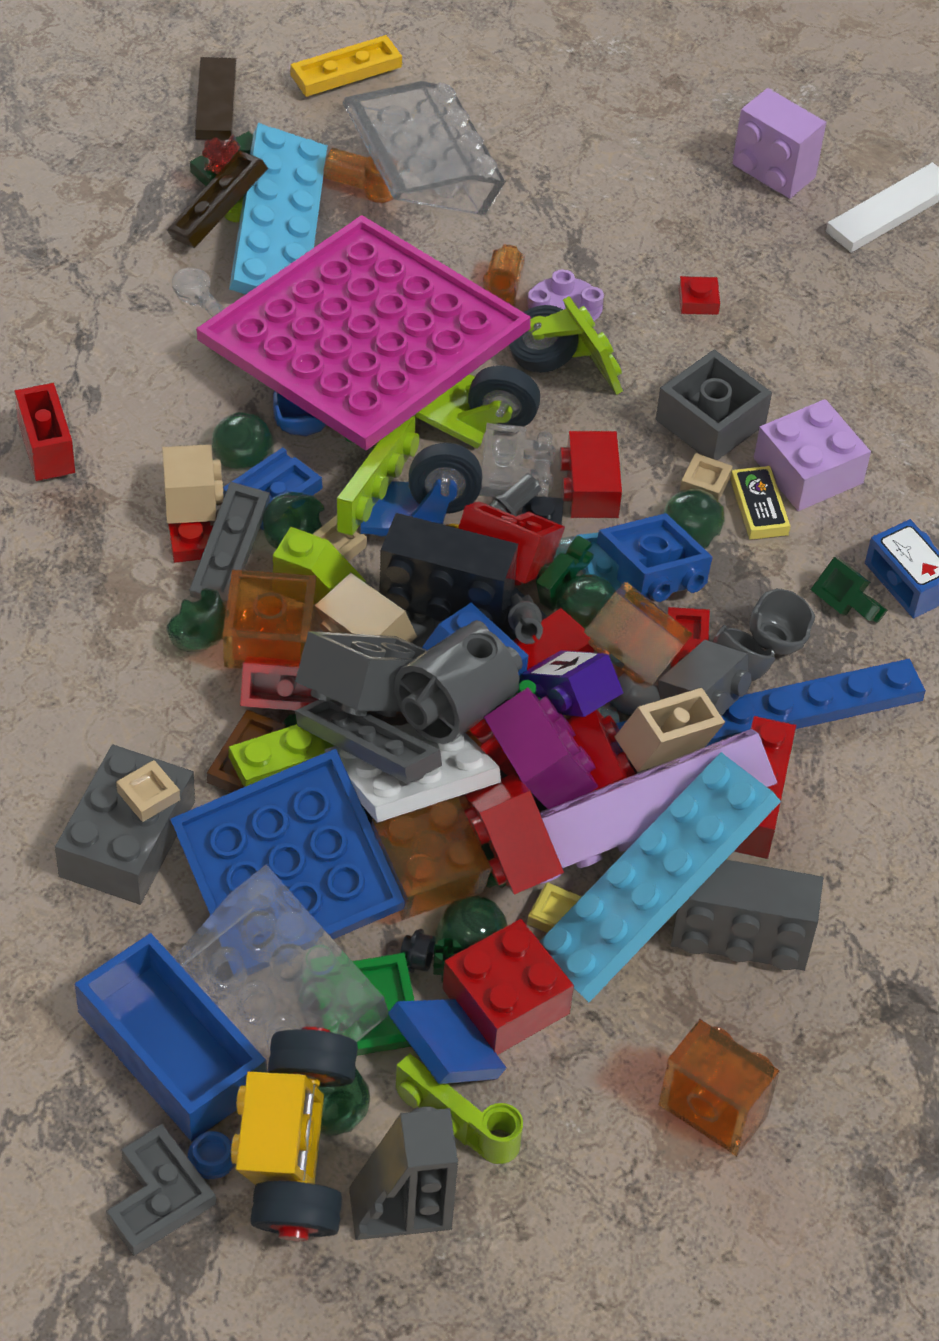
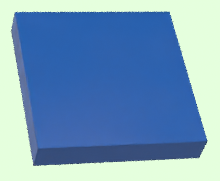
M456 999L396 1002L388 1012L389 1017L438 1084L498 1079L507 1068Z

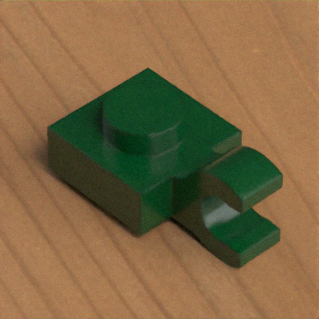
M833 557L810 589L843 615H847L851 608H854L868 621L871 622L873 620L879 623L888 611L883 605L864 593L870 581L838 557Z

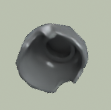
M776 588L765 592L753 608L749 622L750 632L753 639L764 649H772L775 654L790 655L802 649L810 638L815 614L805 599L793 591Z
M723 625L716 633L712 642L748 653L751 682L765 675L775 661L774 650L768 649L764 651L763 647L759 646L749 633L735 628L727 629L728 626Z
M612 663L624 692L608 702L614 709L631 716L637 707L660 700L659 685H655L652 679L617 667Z

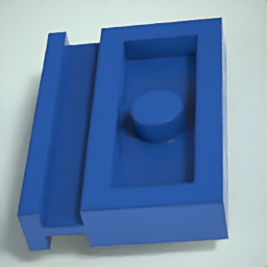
M283 447L232 481L270 493V502L260 526L261 530H264L323 489L322 477L296 457L291 458L288 456L287 450ZM229 484L223 487V497H225Z

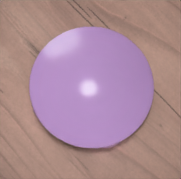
M557 270L552 274V278L539 282L528 292L527 305L529 309L541 305H552L564 310L566 307L563 299L570 296L577 308L585 306L595 321L603 310L604 293L600 288L593 287L589 283L575 278L571 271Z

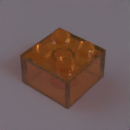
M232 569L223 630L224 667L243 669V662L247 656L301 660L308 631H314L316 576Z
M625 582L614 592L584 631L590 637L588 643L598 653L609 654V656L612 654L625 664L622 670L637 683L646 681L651 686L693 635L628 582Z
M458 797L378 823L375 819H372L371 827L405 900L404 909L398 911L402 920L485 892L491 867Z
M699 1019L668 1058L658 1105L737 1157L768 1116L780 1070L774 1067L771 1061L764 1055L751 1052L735 1042L724 1029L716 1026L712 1027Z

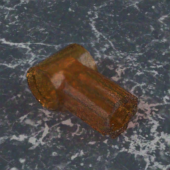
M331 148L324 166V178L364 189L365 196L369 200L376 203H386L393 200L397 195L398 162L392 155L387 153H375L367 158Z
M503 244L501 248L493 250L488 272L483 276V288L515 308L516 296L525 265V254L521 253L516 246Z

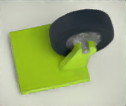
M570 296L563 299L566 307L564 310L557 306L541 305L524 312L531 317V329L509 344L512 356L521 367L531 372L544 373L562 367L572 357L590 356L615 394L618 395L623 392L617 377L622 374V370L611 354L614 350L603 332L597 334L594 330L595 322L585 306L578 309Z
M490 366L478 372L475 377L470 374L414 416L478 449L484 433L492 427L518 429L528 425L538 412L540 390L536 382L519 369L509 366Z

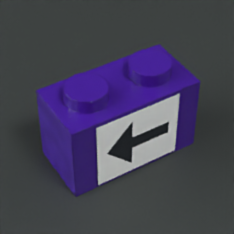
M560 650L521 673L524 680H530L535 683V695L539 698L546 696L557 712L562 715L585 717L624 693L609 654Z

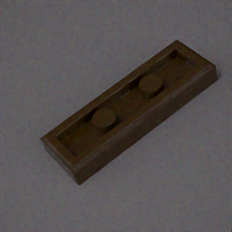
M200 57L195 139L232 140L236 58Z
M239 151L168 227V233L174 240L196 248L268 169L267 165L262 159Z

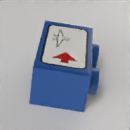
M911 519L871 537L865 564L909 615L914 619L939 607V550L933 545L930 537L921 531Z

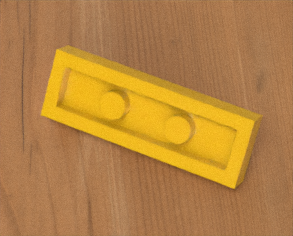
M384 35L290 64V75L305 97L401 68L402 55L388 36Z

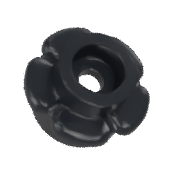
M423 929L416 930L412 936L406 935L402 942L400 953H405L410 973H414L415 969L427 972L433 961L436 938L433 935L424 934Z

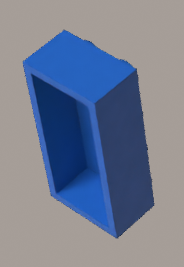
M149 933L74 983L78 1013L191 1142L237 1110L238 1090L241 1085L246 1086L247 1071L267 1073V1060L152 933Z

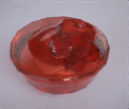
M234 134L224 141L213 138L211 141L207 140L204 143L205 149L202 151V155L209 159L204 170L218 174L228 164L241 147Z

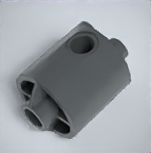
M475 620L467 626L459 628L402 667L395 676L394 692L398 706L411 726L429 741L446 744L456 740L481 720L485 719L484 717L515 696L519 687L518 671L522 668L523 663L515 649L506 647L495 634L489 631L483 622Z

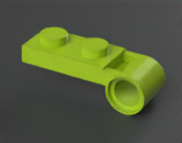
M293 725L229 746V758L243 786L246 787L325 753V749L334 747V745L297 725Z
M409 1053L397 1064L395 1088L407 1105L412 1108L433 1107L437 1110L450 1108L454 1137L465 1146L469 1145L484 1159L494 1164H505L516 1158L521 1146L523 1118L514 1106L506 1103H496L490 1105L482 1112L447 1083L438 1084L427 1067ZM503 1130L510 1135L507 1137H496L490 1132Z

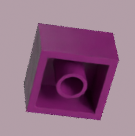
M527 687L484 717L521 781L547 809L588 794L598 787L590 774L596 768L584 748L577 745L573 739L576 735L566 718L557 712L546 696L539 700Z

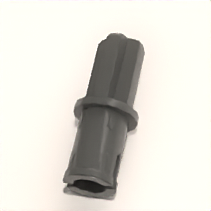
M526 474L502 496L495 494L492 497L493 502L489 506L517 516L516 512L541 491V486L531 474Z
M518 593L511 597L513 605L509 607L508 622L515 631L518 640L525 644H532L535 642L533 635L535 634L539 640L543 633L541 611L533 603L529 595L523 598Z

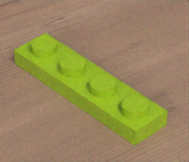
M412 416L378 442L337 497V532L353 536L360 524L369 519L376 502L385 497L392 480L401 475L403 466L408 458L416 454L419 446V434L415 433V416Z

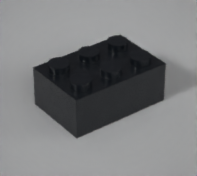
M396 513L380 550L379 593L403 610L429 616L439 621H444L472 603L502 630L512 603L511 597L514 595L518 544Z

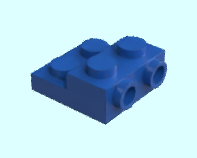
M667 513L600 529L598 532L597 544L619 565L617 580L639 601L654 599L656 602L666 600L672 593L686 589L690 593H695L701 590L708 582L713 556Z

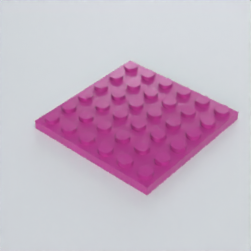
M361 215L197 327L196 331L198 341L364 450H368L531 329V317Z

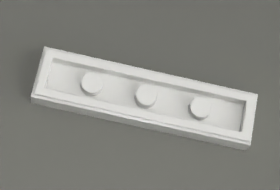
M932 162L827 223L826 232L852 253L938 203L939 167Z

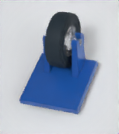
M437 443L424 448L414 457L410 465L408 482L392 481L389 484L385 497L376 502L369 519L361 523V534L386 536L396 513L443 524L446 514L462 511L466 505L474 503L478 498L482 488V469L478 459L465 447L453 443Z

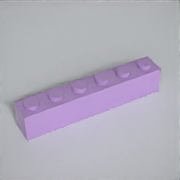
M753 729L744 731L540 812L562 868L575 863L578 868L590 866L603 859L602 852L618 847L620 852L626 851L720 752L766 787L776 784L777 780L759 733ZM561 874L558 875V876H555V877H553V878H551V879H549V880H546V881H544V882H542V883H540V884H543V883H547V882H549V881H552V880L558 878L559 876H561Z

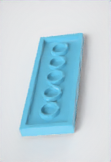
M260 123L257 124L253 133L250 155L262 159L268 169L243 197L229 290L247 294L314 248L327 145L281 131L277 128Z
M720 752L539 941L573 983L574 989L590 1002L781 802L780 799L768 787Z

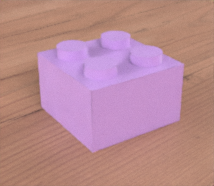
M767 88L741 109L732 165L790 199L816 177L826 122Z
M824 399L760 426L754 460L760 467L771 466L777 487L795 509L800 511L863 484L871 451L828 401Z

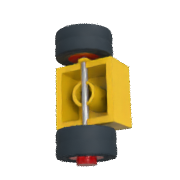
M302 1027V1029L278 1031L271 1038L268 1073L247 1071L246 1086L241 1085L237 1095L238 1115H242L240 1134H235L232 1140L231 1160L233 1164H237L236 1170L255 1185L251 1211V1225L267 1232L278 1233V1238L290 1241H308V1237H326L338 1233L342 1193L333 1188L315 1184L324 1094L317 1087H339L353 1083L358 1051L355 1040L340 1034L331 1033L330 1030L321 1027Z

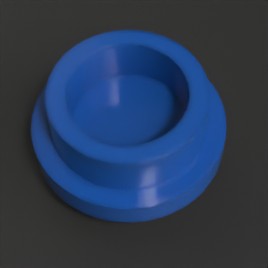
M208 1131L199 1135L191 1143L188 1150V1159L202 1178L218 1179L227 1175L233 1169L235 1164L231 1160L232 1141L220 1132Z

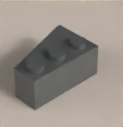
M419 1107L409 1113H400L349 1186L355 1240L452 1230L458 1157L450 1108L437 1110L433 1107Z

